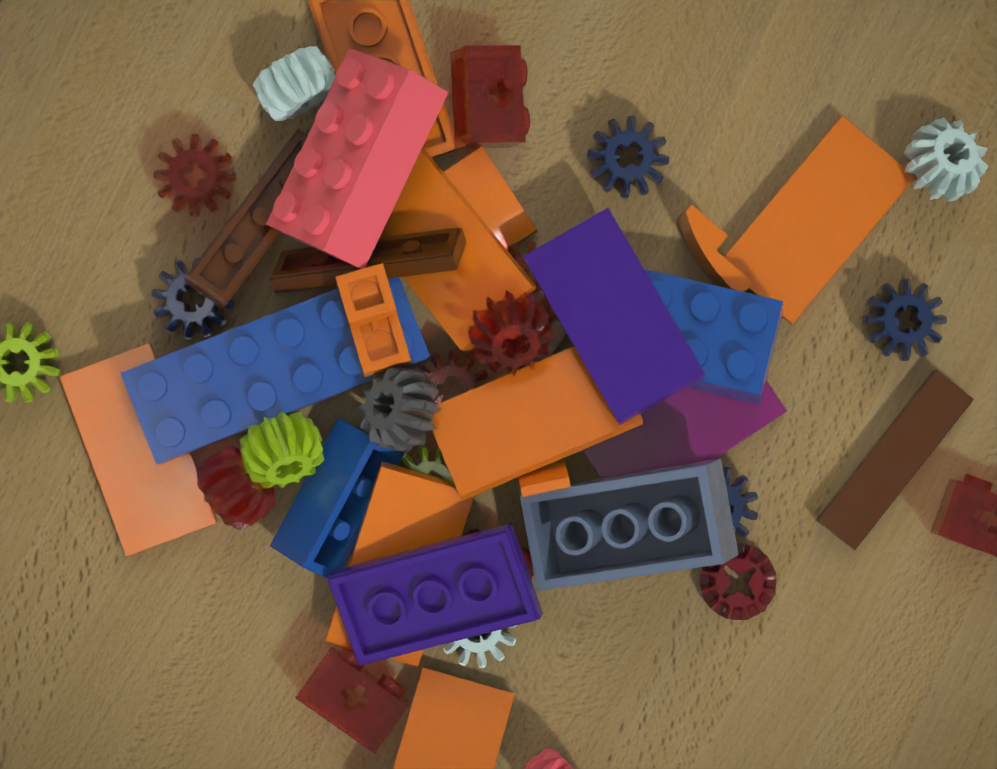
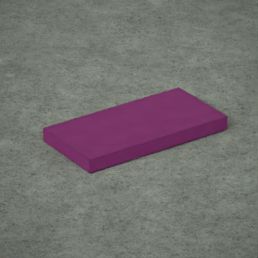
M767 380L760 405L685 388L640 414L643 420L642 425L582 451L600 478L714 460L787 412Z

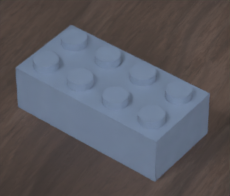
M721 459L571 482V487L522 497V494L520 495L537 591L719 565L739 555Z

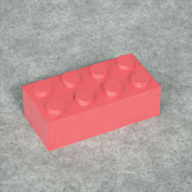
M349 48L344 61L337 70L336 78L326 99L316 114L315 122L307 139L295 158L294 166L287 181L274 202L273 210L266 225L308 246L355 267L364 269L449 92L410 69Z

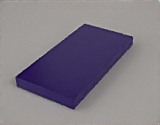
M609 208L523 256L619 425L706 377L704 370Z
M512 523L334 570L327 576L359 666L540 620L543 615Z

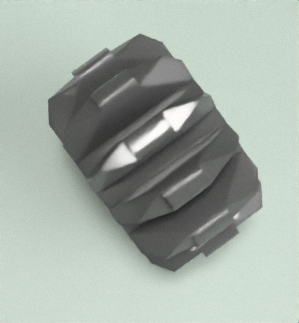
M399 366L395 368L388 367L385 373L373 375V387L363 389L367 398L365 404L357 408L365 415L360 428L369 434V440L375 442L376 445L400 452L404 450L410 451L413 445H425L426 431L437 429L432 420L434 414L442 410L436 403H433L439 390L434 388L432 384H429V377L424 376L423 373Z

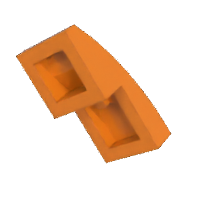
M482 146L444 171L445 175L507 251L537 232L532 221Z
M690 205L677 219L683 237L696 262L715 286L745 292L753 282L716 251L728 235L696 207Z
M383 263L336 276V282L364 377L385 372L388 367L395 368L412 364Z
M564 458L518 477L522 497L571 487Z

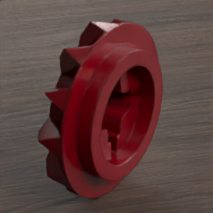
M737 543L738 556L724 564L702 567L700 590L706 604L718 615L726 619L748 620L764 612L776 595L777 574L768 556L751 545ZM726 565L730 570H734L739 574L744 573L746 570L749 571L753 567L755 568L750 574L751 577L747 580V585L750 587L749 591L753 594L751 598L738 590L732 594L728 593L725 597L722 596L731 583L727 577L728 573L724 570Z

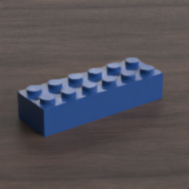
M400 278L388 279L412 362V364L402 366V368H409L429 360L430 354ZM339 288L121 372L156 464L166 463L248 431L249 426L259 425L264 422V417L273 418L282 411L289 415L373 382V375L364 377Z

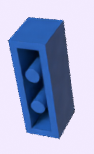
M338 418L323 445L324 461L315 467L316 473L307 475L270 547L299 566L327 578L331 571L342 569L354 548L381 461L398 466L404 453L376 445L375 442L369 440L367 432Z

